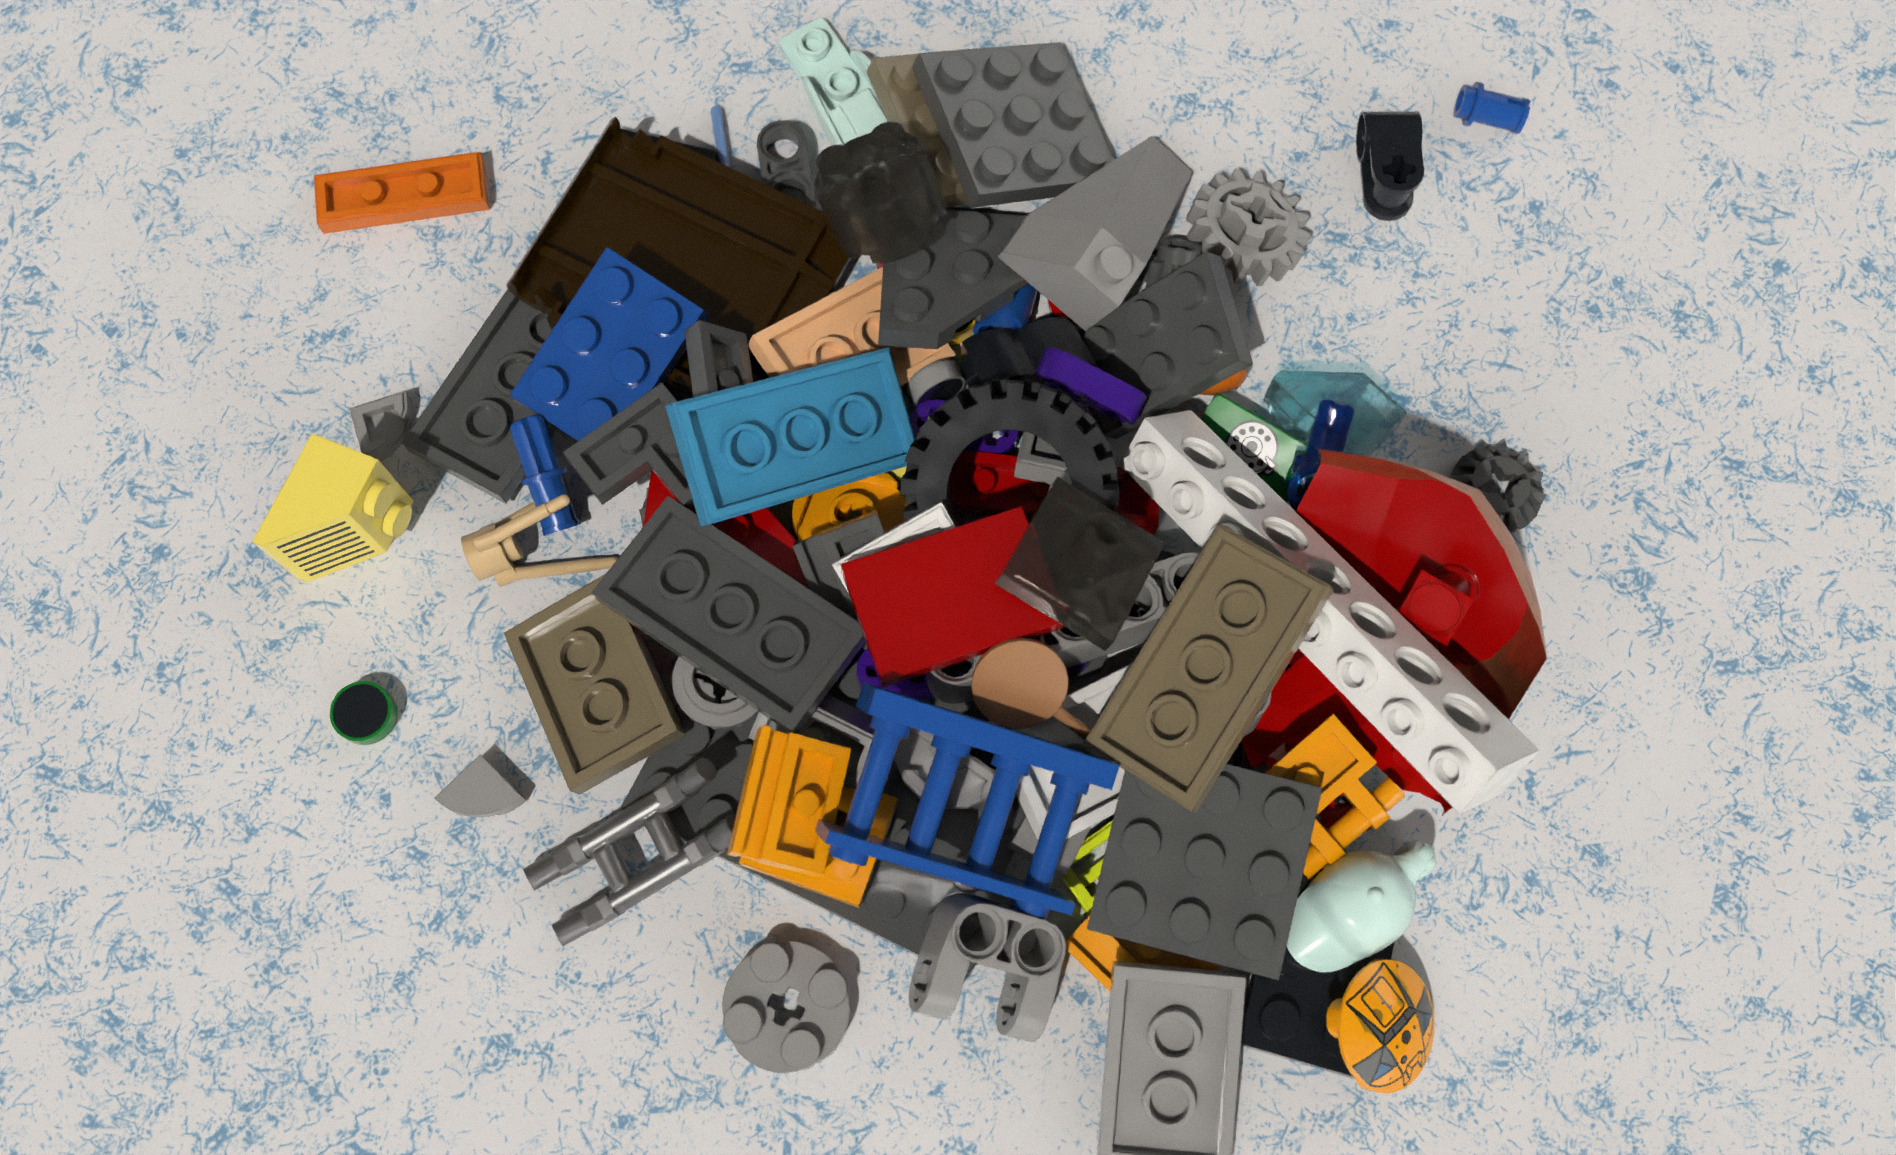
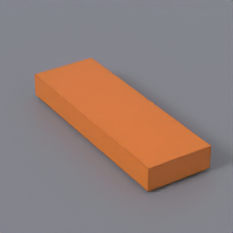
M481 152L314 175L317 225L323 234L490 210L486 166Z

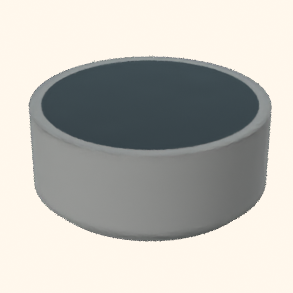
M940 360L917 371L907 383L905 393L915 408L927 400L951 399L964 388L965 379L955 362Z

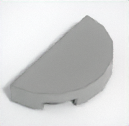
M911 727L908 738H900L894 761L903 783L920 799L936 748L931 746L934 734ZM969 754L968 758L961 757L945 809H968L986 802L995 771L971 754Z

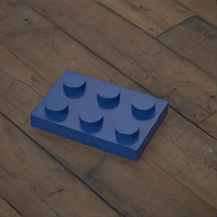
M606 247L510 396L579 441L660 383L664 384L687 349L684 330L698 320L705 322L709 314Z

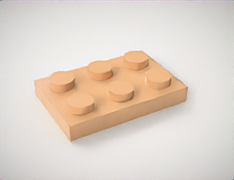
M883 267L752 335L748 343V348L769 378L889 347L902 391L905 390L910 378L917 371L936 361H952L956 354L948 343L939 349L878 345Z

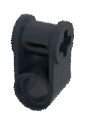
M1419 111L1361 112L1359 115L1356 131V154L1360 162L1362 201L1369 214L1379 220L1393 221L1405 216L1413 204L1414 191L1423 180L1425 168L1421 145L1422 119Z

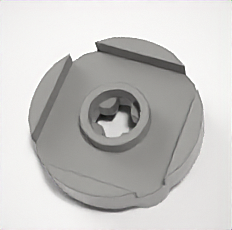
M800 942L769 943L758 947L734 969L726 984L722 1000L724 1031L728 1038L731 1039L738 1053L758 1068L775 1073L786 1074L809 1069L831 1056L841 1044L851 1018V1004L847 983L833 960L817 948ZM788 989H795L799 991L797 1003L805 1008L804 1014L800 1020L790 1017L784 1026L778 1025L774 1022L776 1011L769 1006L770 1001L774 995L784 996Z

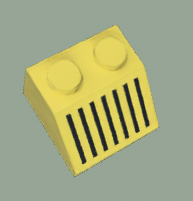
M312 433L252 542L296 579L307 583L386 553L394 537H400L408 527L412 515L411 505L414 501L378 459Z

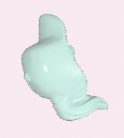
M1415 840L1400 847L1394 853V856L1376 851H1349L1332 865L1328 864L1297 898L1287 942V949L1292 957L1299 964L1310 970L1333 972L1368 958L1395 942L1410 927L1415 913V886L1417 880L1431 873L1437 864L1434 850L1427 843L1421 844L1418 840Z

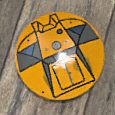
M1373 959L1354 976L1343 998L1336 999L1330 1004L1326 1015L1328 1031L1333 1037L1338 1038L1341 1054L1347 1069L1361 1088L1378 1093H1394L1410 1085L1423 1070L1433 1044L1434 1012L1431 998L1424 982L1408 965L1396 960Z

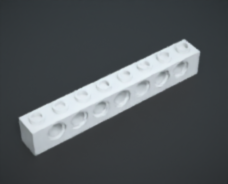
M1192 410L1144 418L1119 465L1202 550L1218 524H1221L1329 584L1334 591L1298 647L1299 650L1459 814L1501 795L1538 753L1539 749Z

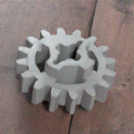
M1234 169L1229 180L1220 173L1215 174L1209 185L1203 183L1192 202L1193 205L1186 216V221L1193 224L1187 234L1188 240L1202 243L1201 255L1209 252L1221 256L1224 269L1227 268L1233 271V281L1236 284H1240L1245 275H1251L1256 286H1262L1269 275L1279 282L1288 270L1293 271L1304 255L1305 251L1303 249L1311 238V234L1303 230L1309 220L1308 214L1293 210L1300 199L1296 195L1284 198L1280 194L1283 183L1279 180L1271 186L1263 184V174L1259 171L1255 173L1252 180H1246L1240 169Z

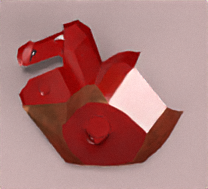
M1318 449L1321 455V464L1304 494L1296 513L1509 719L1547 660L1541 610L1531 573L1510 531L1484 494L1477 488L1431 470L1385 459ZM1298 648L1289 662L1291 666L1282 673L1271 691L1270 704L1259 723L1251 733L1242 738L1250 765L1256 768L1265 763L1268 767H1271L1326 718L1334 714L1377 762L1375 765L1400 789L1420 793L1441 803L1444 808L1442 815L1449 811L1452 806ZM1342 793L1319 812L1320 824L1326 829L1353 808L1350 801Z

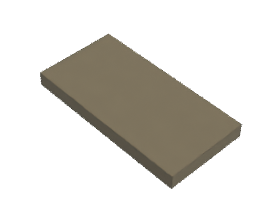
M1218 524L1084 743L1189 811L1197 813L1334 591L1333 588L1324 581L1225 526Z

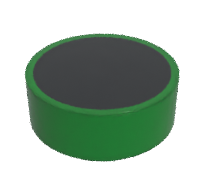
M368 681L354 682L342 688L334 697L330 707V721L335 731L343 738L358 745H371L383 740L392 731L397 720V706L393 697L379 685Z

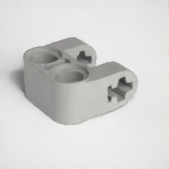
M954 893L946 896L938 903L922 943L909 988V1007L912 1012L946 1020L956 1008L970 962L1006 971L1007 974L997 1007V1030L1001 1035L1035 1042L1045 1030L1056 995L1066 951L1064 935L1051 922L1019 912L1007 904L968 893ZM977 912L979 926L976 933L970 939L961 941L959 930L963 920L968 915ZM1035 929L1036 942L1033 949L1027 955L1020 957L1018 948L1022 936L1028 931Z

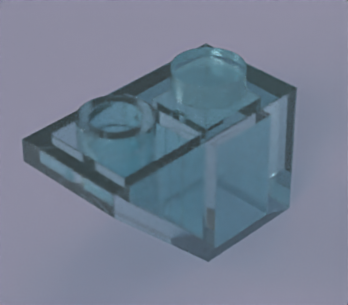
M1281 370L1273 377L1263 398V402L1268 405L1269 413L1273 419L1283 428L1295 430L1310 447L1317 451L1315 458L1320 463L1321 455L1318 449L1370 457L1394 434L1408 413L1365 373Z

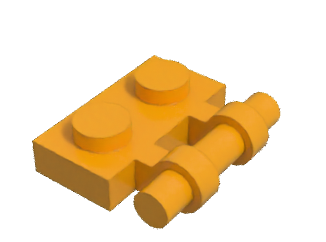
M1334 714L1326 718L1264 772L1265 774L1321 787L1322 792L1317 814L1341 793L1353 806L1327 830L1315 819L1303 874L1308 879L1312 878L1325 865H1332L1338 859L1345 856L1344 849L1369 827L1375 830L1381 827L1390 819L1387 812L1405 797L1402 790L1389 777L1371 792L1362 785L1358 779L1377 762Z

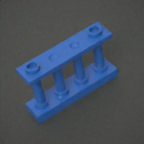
M863 682L856 707L867 714L873 715L869 727L874 728L875 732L844 826L818 820L815 833L826 844L831 845L828 854L837 859L861 866H866L870 856L1013 898L1010 905L1011 908L1033 917L1047 919L1050 910L1072 916L1076 903L1058 890L1050 888L1080 794L1087 795L1090 784L1112 790L1120 765L1095 755ZM912 727L934 734L931 746L936 748V752L906 844L904 845L869 833L900 738L907 739ZM971 747L994 753L991 765L997 768L965 863L931 853V849L961 757L968 758ZM1031 765L1052 771L1050 783L1056 786L1026 880L992 871L991 868L1021 775L1028 777Z

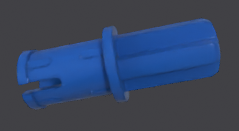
M532 415L514 421L510 425V431L526 479L520 481L522 486L528 485L535 507L563 494L569 496L563 476L568 471L566 467H559L544 419L540 415ZM570 499L569 505L540 520V524L545 536L580 525V521Z

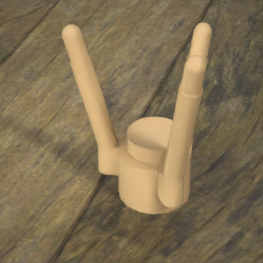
M566 494L560 495L537 507L532 502L499 522L461 537L464 555L475 577L478 580H483L494 576L499 587L522 579L610 569L618 558L612 556L520 567L515 566L514 561L524 557L516 533L569 505L570 497Z

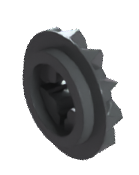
M1506 443L1487 447L1481 444L1460 458L1453 468L1450 478L1479 490L1492 480V474H1495L1499 482L1508 480L1510 483L1515 482L1516 485L1505 494V500L1502 499L1498 492L1489 493L1484 491L1482 493L1510 533L1519 531L1537 516L1546 497L1541 484L1543 472L1536 471L1529 463L1528 453L1518 454L1508 449Z

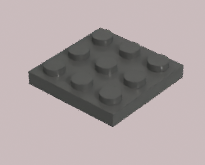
M1061 42L918 54L912 70L971 208L1054 198L1114 160Z
M1226 764L1197 813H1194L1125 769L1087 930L1279 980L1322 788Z

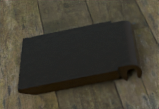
M614 117L609 121L506 285L508 290L523 303L547 314L548 324L553 329L606 247H608L706 311L709 316L705 322L746 333L748 344L752 335L830 295L859 246L862 236L833 216L662 135L656 144L641 129L638 130L634 138H631L621 130L619 120ZM748 348L753 382L769 378ZM686 349L664 384L693 397Z

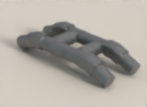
M706 758L698 759L681 773L675 774L666 782L653 789V792L586 834L576 837L567 844L552 851L551 854L523 868L534 891L562 875L565 876L593 859L596 860L611 891L602 894L581 906L575 912L551 924L562 946L609 923L624 914L626 910L728 849L736 814L728 815L712 828L703 831L685 844H683L667 814L668 811H672L699 793L701 788L715 779L716 769L711 761ZM645 826L662 860L633 877L616 843Z

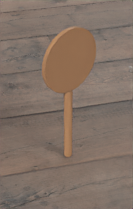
M1030 638L1009 639L991 647L977 662L972 674V694L976 706L987 719L1006 728L1023 729L1041 724L1054 716L1078 736L1086 740L1092 729L1061 706L1068 690V675L1062 659L1050 646Z

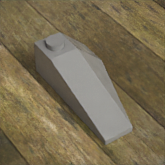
M1151 136L1030 212L1000 252L998 258L1086 331L1121 305L1147 265L1193 172Z

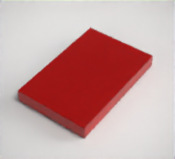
M1022 506L841 564V573L882 688L983 655L991 647L1005 640L1014 638L1032 639L1062 629L1066 623Z

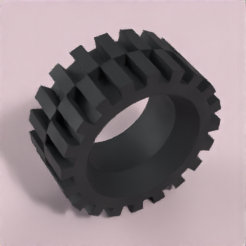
M1009 377L995 378L991 382L980 385L976 383L945 401L919 429V434L910 445L905 458V462H907L906 471L901 477L900 495H905L906 507L902 512L904 520H908L941 501L956 527L964 525L965 522L958 514L954 505L951 491L953 467L960 453L979 437L995 431L1019 430L1036 435L1045 440L1059 453L1066 464L1071 478L1072 491L1066 512L1052 530L1035 540L1051 583L1058 581L1060 586L1063 587L1076 579V570L1085 563L1089 567L1100 554L1099 546L1104 537L1109 539L1115 524L1113 516L1116 506L1118 507L1119 505L1118 471L1107 436L1099 427L1096 418L1085 406L1079 405L1072 399V395L1058 387L1054 389L1041 384L1042 381L1029 378L1025 380H1009Z

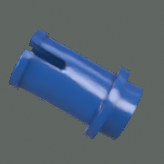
M1477 81L1473 86L1466 84L1462 86L1455 102L1453 116L1462 119L1464 126L1469 127L1475 122L1511 131L1513 134H1519L1528 118L1530 100L1528 98H1518L1484 89V84Z

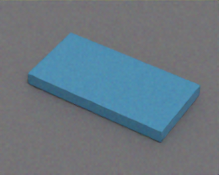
M889 347L674 402L665 406L700 526L720 522L906 467L907 462H905V458L910 445L915 441Z

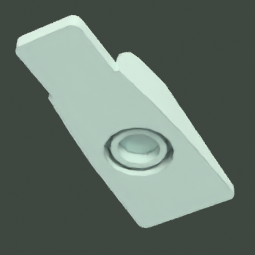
M817 18L781 37L779 40L780 51L801 80V87L817 121L873 214H880L887 210V205L894 206L918 193L866 73L871 63L870 59L860 50L856 49L852 50L851 54H849L830 25L823 18Z

